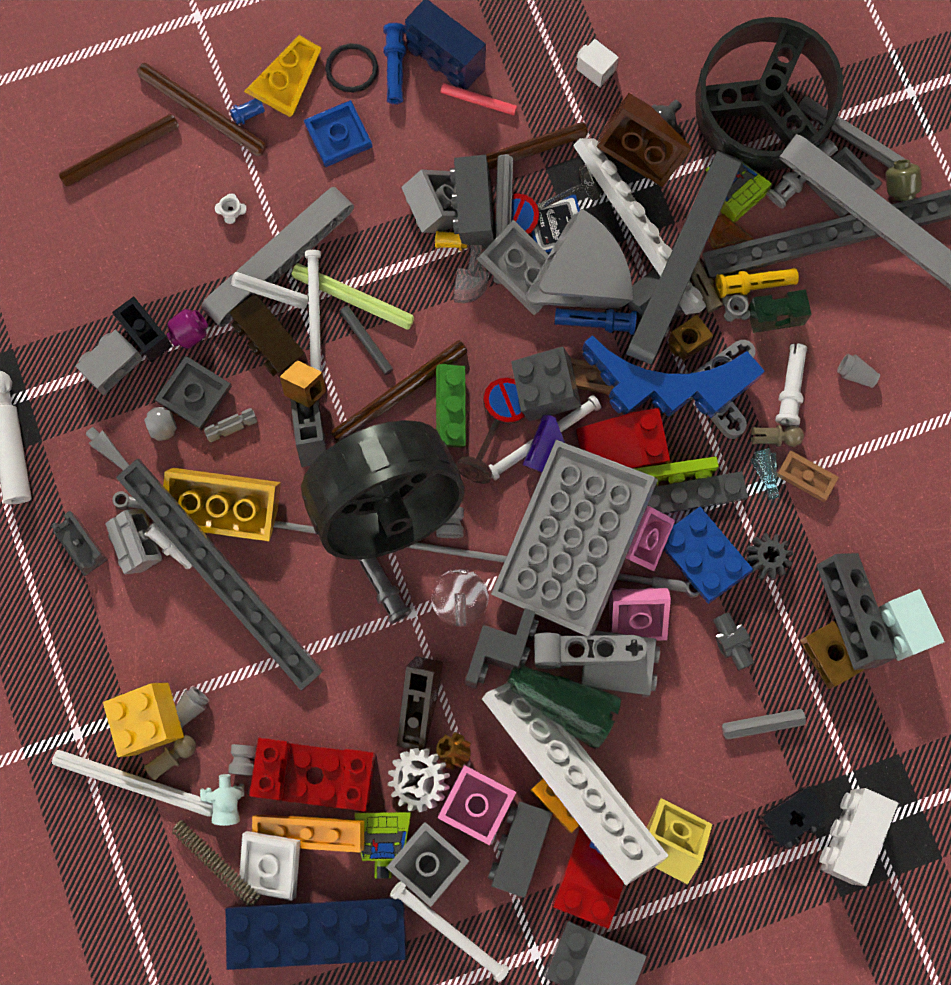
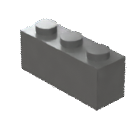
M520 801L517 807L511 806L506 821L511 824L508 835L502 833L497 848L502 854L499 863L493 861L488 875V879L493 880L492 887L523 898L526 897L552 816L551 812Z

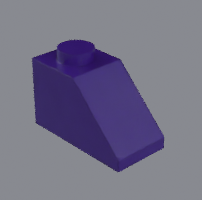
M551 415L542 416L523 466L542 473L555 441L558 440L565 443L555 417Z

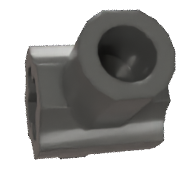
M729 612L713 619L719 632L715 639L724 657H731L738 671L754 664L748 648L752 647L751 640L742 624L736 626Z

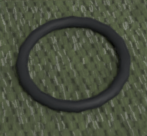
M349 43L341 45L331 52L326 60L325 71L327 79L334 87L344 92L354 93L364 90L373 83L377 76L378 63L370 49L361 44ZM347 49H358L366 53L373 65L372 74L369 79L362 85L355 87L343 86L332 77L330 70L331 62L338 53Z

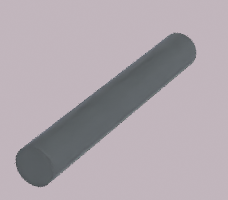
M343 307L340 310L341 315L383 374L388 375L393 371L392 366L350 307Z

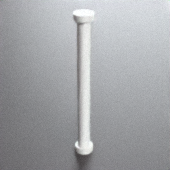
M307 250L305 251V258L308 259L310 367L321 371L318 259L321 258V251Z
M591 395L588 397V401L581 407L559 420L557 423L560 431L563 432L593 410H600L602 407L598 399ZM533 439L495 465L490 464L487 466L486 469L490 476L496 481L500 478L499 475L526 457Z
M402 881L395 885L390 893L391 897L394 899L399 898L490 971L497 982H501L506 977L509 967L505 964L500 965L409 892Z

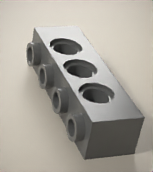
M835 554L817 564L854 670L877 668L896 659L897 656L859 554Z

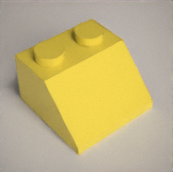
M661 798L647 825V829L665 850L668 857L655 868L688 884L702 862L713 824Z

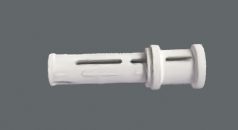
M795 344L790 345L784 391L779 395L781 405L775 421L785 426H797L801 420L798 415L800 404L803 403L804 398L800 392L808 349L803 344H797V348H795Z

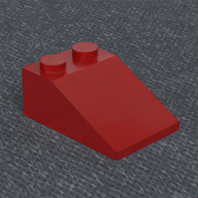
M659 408L631 412L576 429L579 449L632 469L668 464L670 462Z
M580 826L551 906L609 929L624 882L605 857L597 850L589 847L591 839Z

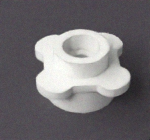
M228 194L215 205L216 213L221 214L227 224L235 223L236 218L247 211L246 205L241 204L235 194ZM233 207V210L229 211L228 208Z

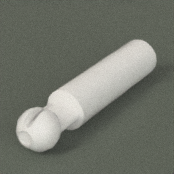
M0 371V485L4 504H20L30 501L32 497L17 407L13 406L11 402L10 390L12 389V380L8 374Z

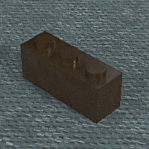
M256 293L230 312L233 319L231 323L232 328L240 337L243 334L250 341L247 343L248 347L255 356L262 355L266 360L263 365L272 376L277 374L280 377L297 360L304 364L308 362L305 352Z

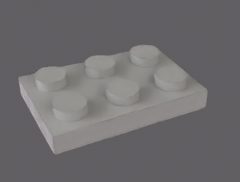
M513 220L479 255L477 260L533 315L538 313L544 306L528 303L526 294L546 261L548 254Z

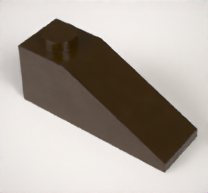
M416 656L406 666L396 746L407 749L418 748L419 751L426 748L440 688L442 661Z

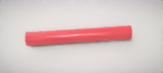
M443 83L441 88L442 94L515 116L516 105Z

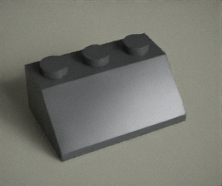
M486 155L454 158L455 168H450L451 184H456V193H452L453 209H457L458 218H453L454 233L459 234L462 244L486 249L495 239L492 185Z

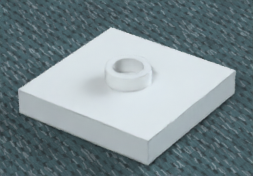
M250 831L244 832L242 835L240 862L241 879H244V882H248V885L254 888V892L258 891L257 894L293 900L296 898L300 840Z

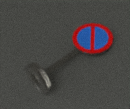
M584 164L578 170L581 184L538 204L526 194H512L511 221L514 220L530 235L538 226L540 219L539 210L584 189L591 200L601 199L600 191L588 165ZM496 209L494 213V224L496 219Z
M508 377L498 378L485 389L483 396L484 408L494 421L477 457L463 456L456 462L459 473L476 483L487 484L492 478V470L482 460L500 422L505 424L516 423L525 417L521 412L515 379Z

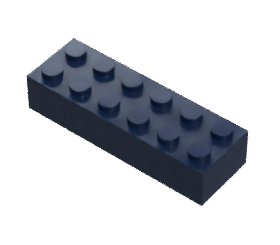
M399 898L225 908L226 970L406 960L405 904Z

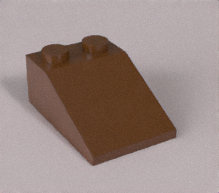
M631 93L627 94L602 130L596 146L661 187L666 184L692 149L650 105Z

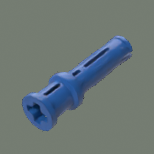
M388 23L383 28V32L386 35V45L383 48V53L387 57V102L390 104H400L403 102L402 60L406 54V47L404 46L406 27L400 23Z
M556 308L554 325L605 328L607 333L625 331L629 332L630 335H634L637 311L622 313L610 309L606 313Z

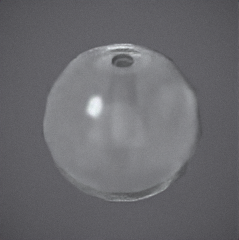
M466 569L449 570L440 576L433 586L431 597L435 613L442 621L451 626H468L475 623L486 611L489 599L487 586L481 577Z

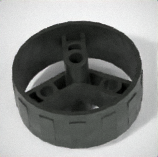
M764 17L752 19L734 27L723 35L711 49L698 78L695 92L696 118L700 131L708 145L716 153L720 150L742 159V162L754 171L768 172L789 167L779 158L784 150L764 151L744 146L729 137L720 128L715 119L752 114L756 119L766 120L786 147L796 134L801 135L818 147L830 132L841 107L844 92L843 74L838 58L829 43L818 32L801 22L788 18ZM751 43H776L761 79L706 86V78L710 70L730 51ZM800 54L805 55L816 66L823 78L827 91L828 111L825 125L819 132L785 90ZM778 57H786L789 62H781ZM754 93L752 101L741 100L742 95ZM730 97L734 100V103L727 104L722 98ZM779 103L786 113L784 117H780L775 111ZM786 123H793L798 129L790 130Z
M408 420L371 426L342 439L323 452L311 464L301 484L304 506L316 535L319 536L325 550L335 557L347 560L380 557L409 547L426 538L453 516L464 498L465 490L459 470L439 432L431 425L420 421Z

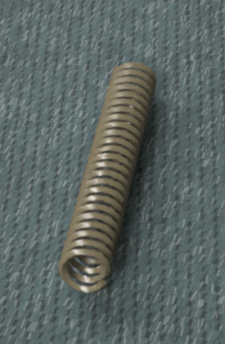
M180 820L174 826L172 834L179 838V841H182V844H185L188 850L195 853L194 855L198 856V859H201V862H204V865L211 869V872H214V875H217L220 881H224L223 883L227 884V887H230V890L237 894V897H240L243 903H246L247 906L255 904L260 899L261 894L257 895L258 891L254 892V888H251L248 882H244V879H241V875L238 876V872H235V869L231 870V866H228V863H225L222 857H218L219 854H215V851H212V847L209 848V844L205 845L206 841L202 842L203 838L199 839V835H196V832H193V829H190L187 823H183L184 820Z

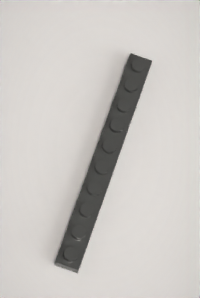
M951 189L892 205L919 226L951 219ZM853 215L704 252L701 255V259L708 277L714 280L717 274L730 276L738 274L740 271H749L881 236Z
M136 459L116 477L300 690H303L324 671L140 459Z

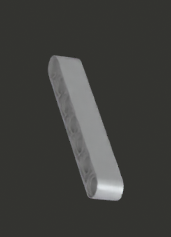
M336 187L328 189L236 272L273 284L305 256V251L314 248L351 214L354 205ZM234 273L215 289L201 305V308L220 327L226 326L233 320L230 315L232 310L255 294L232 286L231 281Z

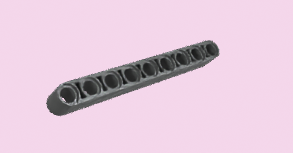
M720 150L717 151L626 355L652 365L741 166L742 159Z

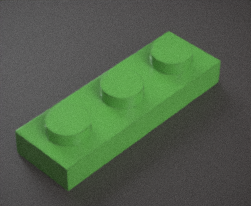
M439 364L436 366V430L439 432L442 440L445 441L447 447L462 448L466 446L465 366Z

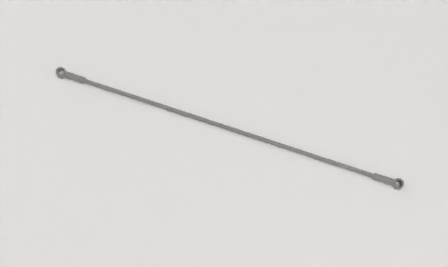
M123 491L117 492L113 496V504L120 510H125L129 507L143 509L133 497ZM120 497H126V502L122 505H119L118 499ZM275 521L274 523L275 528L316 534L313 526ZM418 542L406 547L503 563L507 557ZM621 573L618 574L616 579L647 584L653 588H668V590L685 592L690 597H697L699 595L698 592L693 593L689 590L690 581L654 576L653 578Z

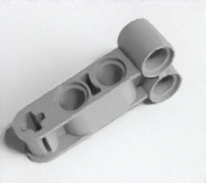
M539 633L534 635L536 668L557 669L561 668V666L636 665L645 659L647 653V643L642 637L637 635L589 637L560 636L557 633ZM579 644L583 646L585 652L581 657H572L568 653L570 646ZM601 644H609L614 652L609 657H602L598 654L597 648ZM631 644H636L637 649H642V651H638L635 657L632 656L630 651H626V649H630Z

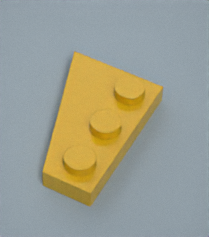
M298 35L244 92L291 117L322 48Z

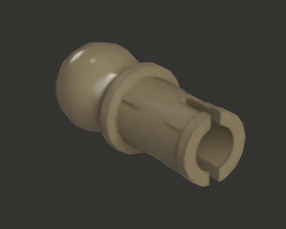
M777 425L776 428L752 427L751 435H762V437H751V442L754 445L775 444L777 447H780L782 441H784L788 446L795 447L800 445L804 439L802 429L795 425L788 426L785 430H782L781 425Z
M185 735L184 738L176 740L172 750L165 747V751L149 764H146L144 768L155 781L174 765L179 766L180 763L177 759L180 757L188 758L195 753L196 743L194 739Z

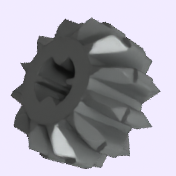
M764 533L762 540L755 537L752 540L754 546L746 548V551L751 556L746 557L745 560L748 563H754L752 573L757 569L760 571L759 579H763L768 574L771 581L775 580L777 574L781 577L786 574L785 568L792 566V562L787 558L793 555V551H785L784 548L789 544L788 541H783L781 544L778 543L780 539L779 534H775L771 540L768 533ZM767 551L770 552L769 555L773 554L774 556L771 562H768L769 558L765 559L763 556Z

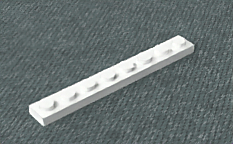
M580 138L573 146L661 277L672 249L663 242L659 236L658 228L649 221L645 215V209L631 194L629 185L622 181L617 173L615 164L608 160L602 150L596 147L598 141L594 138ZM689 280L679 302L680 307L686 315L700 313L707 307L702 300V294Z

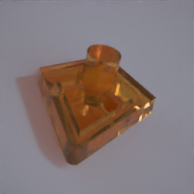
M724 214L717 217L708 237V241L713 249L753 240L750 234Z

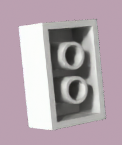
M866 788L854 789L850 793L847 792L840 805V808L843 809L839 820L836 819L830 830V835L833 836L829 847L825 846L820 855L819 862L822 863L820 870L850 884L867 886L898 802Z

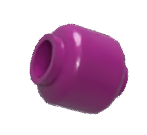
M183 309L168 321L169 332L167 337L174 346L180 345L185 349H190L206 337L208 323L199 311Z

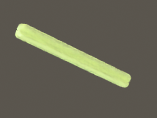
M299 263L296 264L292 270V277L308 284V267ZM319 273V290L402 328L410 329L414 322L412 314Z

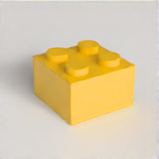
M150 683L103 702L118 757L139 755L184 738L169 683Z

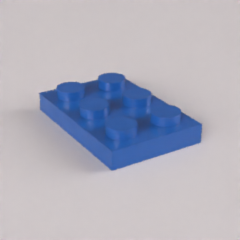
M701 507L673 525L663 549L708 604L753 571L749 563Z

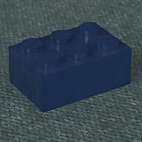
M423 0L405 19L408 50L413 55L421 56L434 71L443 73L455 87L460 86L462 89L467 90L485 70L486 43L431 1Z

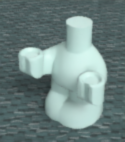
M222 774L219 775L218 789L213 792L211 788L206 790L200 789L201 801L213 803V824L226 826L240 821L238 800L245 796L244 784H239V786L233 785L232 787L231 775Z

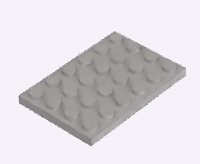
M556 440L491 594L523 609L535 611V614L587 637L593 636L658 479Z

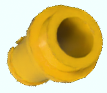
M436 231V248H459V251H462L463 248H468V245L462 244L459 234Z

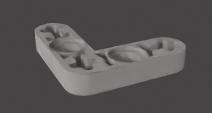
M739 340L693 373L711 370L717 362L726 364L732 361V358L739 351L738 348L741 351L746 349L754 358L756 353L755 347L750 341ZM733 402L710 418L721 433L730 439L740 437L747 426L745 417ZM727 410H730L731 412L727 416L729 420L733 423L736 421L739 423V426L737 427L738 431L734 428L731 430L728 429V425L730 422L726 418V416L723 418V420L719 418L723 416L727 412Z

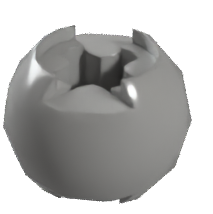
M165 407L153 408L144 419L151 438H155L157 441H165L174 436L177 426L171 411L166 410Z

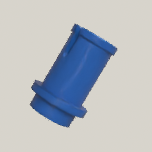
M256 98L240 106L234 105L233 109L230 110L233 121L236 124L241 123L242 125L245 124L246 120L265 112L262 102Z

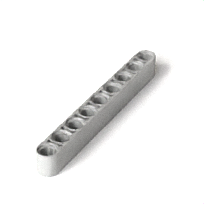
M798 134L794 136L779 157L786 165L951 290V250L806 138Z

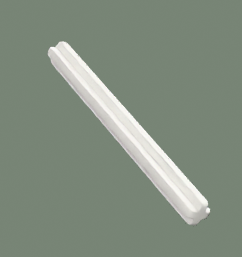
M57 750L53 756L52 764L205 816L210 817L213 814V803L201 801L199 796L61 750Z

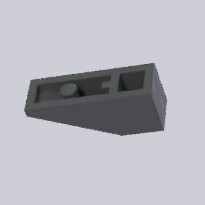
M290 399L295 442L301 467L311 466L327 450L319 399L310 408Z

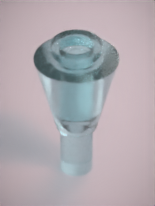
M770 448L754 452L755 458L750 459L762 482L765 483L769 500L779 498L780 495L775 481L777 480L776 452L771 453Z

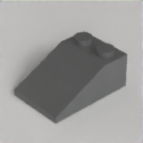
M565 920L543 975L546 979L559 985H636L647 956Z

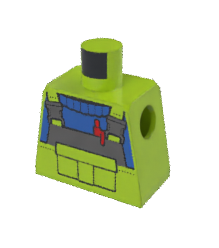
M742 162L720 212L732 226L767 195V191L772 183ZM711 164L706 168V172H707V173H708V170H709Z
M355 813V820L364 821L362 861H375V879L392 878V873L386 867L407 843L411 813Z

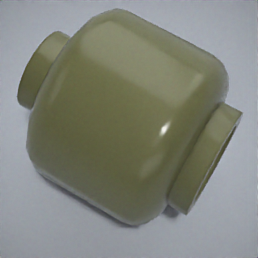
M904 159L894 162V166L885 173L887 192L897 201L914 199L916 194L922 189L921 169L918 165L911 164L910 160Z

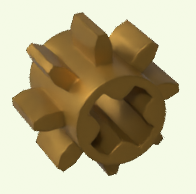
M456 732L453 733L452 737L445 734L436 747V752L439 756L438 760L446 763L445 767L451 770L455 768V765L463 768L471 756V749L469 747L471 742L464 740V736Z

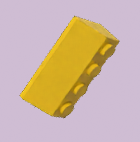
M171 468L164 472V488L204 533L270 541L278 511L281 482Z

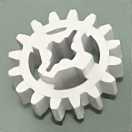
M418 748L410 749V753L408 751L400 753L401 759H396L392 762L396 769L388 771V774L394 777L393 781L388 782V786L395 787V791L391 796L400 797L399 806L408 803V811L418 809L419 812H423L427 808L437 807L436 801L445 799L441 791L447 790L450 787L444 783V779L449 778L450 774L442 772L446 763L438 764V754L429 756V749L419 751ZM421 762L425 763L428 767H424ZM417 779H421L418 781V784L413 785L415 782H417Z

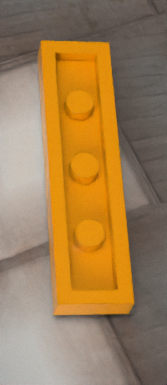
M260 814L252 816V832L300 840V849L345 852L364 851L363 820Z

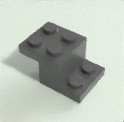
M524 609L516 635L483 625L465 680V686L476 689L478 683L484 684L488 664L513 672H517L519 666H525L530 648L526 647L525 644L527 639L533 641L539 622L533 619L535 611Z

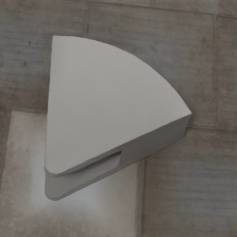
M581 209L568 221L526 294L527 302L539 305L620 309L633 300L631 276L625 256L613 235L593 215Z

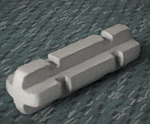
M249 408L242 411L241 415L235 414L219 421L216 426L212 424L206 427L204 432L210 442H214L220 439L221 435L225 437L243 429L246 424L247 426L255 424L257 417L253 409Z

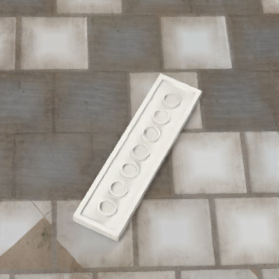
M526 675L488 691L484 695L482 700L625 885H628L656 867L668 857L665 850Z

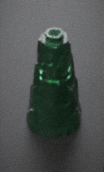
M521 665L519 669L514 667L507 679V683L511 684L510 690L523 697L530 705L540 710L544 716L565 728V731L595 750L602 745L615 722L612 720L613 713L618 715L621 706V698L614 694L586 684L582 685L562 676L534 670L524 665Z

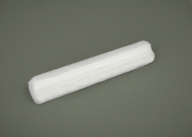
M235 272L232 277V286L301 309H305L309 297L302 293L239 272Z

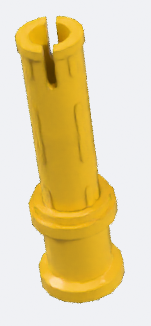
M796 268L755 274L740 271L738 275L724 276L723 274H717L715 286L718 297L725 298L726 295L736 293L747 295L750 290L797 285L799 276Z

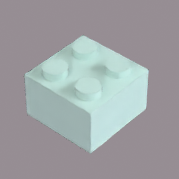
M920 589L878 607L897 656V661L945 642Z

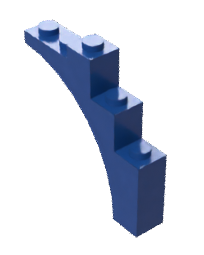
M593 335L584 342L582 348V355L587 363L591 366L595 365L599 369L602 380L608 386H614L609 395L611 399L609 402L617 413L622 412L624 415L634 412L648 399L652 398L653 406L659 408L660 413H665L669 418L691 399H694L697 409L705 415L707 413L712 418L758 381L765 372L748 351L732 361L711 370L691 374H667L646 370L626 362L609 351Z

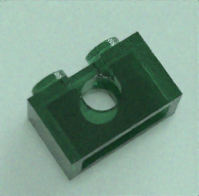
M806 289L787 292L785 297L780 299H773L772 295L753 297L748 306L753 333L802 326L806 324L812 315ZM789 315V318L777 321V317Z

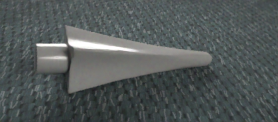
M92 427L86 432V436L91 440L89 442L91 447L107 457L123 471L129 466L103 430L99 433Z

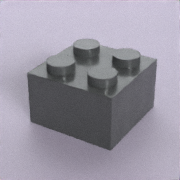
M563 346L511 361L521 412L529 421L540 419L543 415H554L581 407L571 357Z

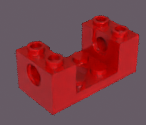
M258 738L249 796L368 812L376 754L360 750H340ZM312 768H320L323 771L322 781L318 784H311L307 777L308 772Z

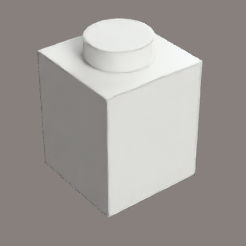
M594 39L589 46L584 45L578 52L577 70L601 87L616 71L619 57Z

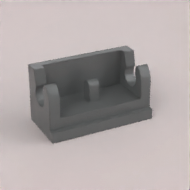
M68 511L64 514L65 520L62 523H53L51 527L77 567L86 576L108 559L80 519L74 513Z

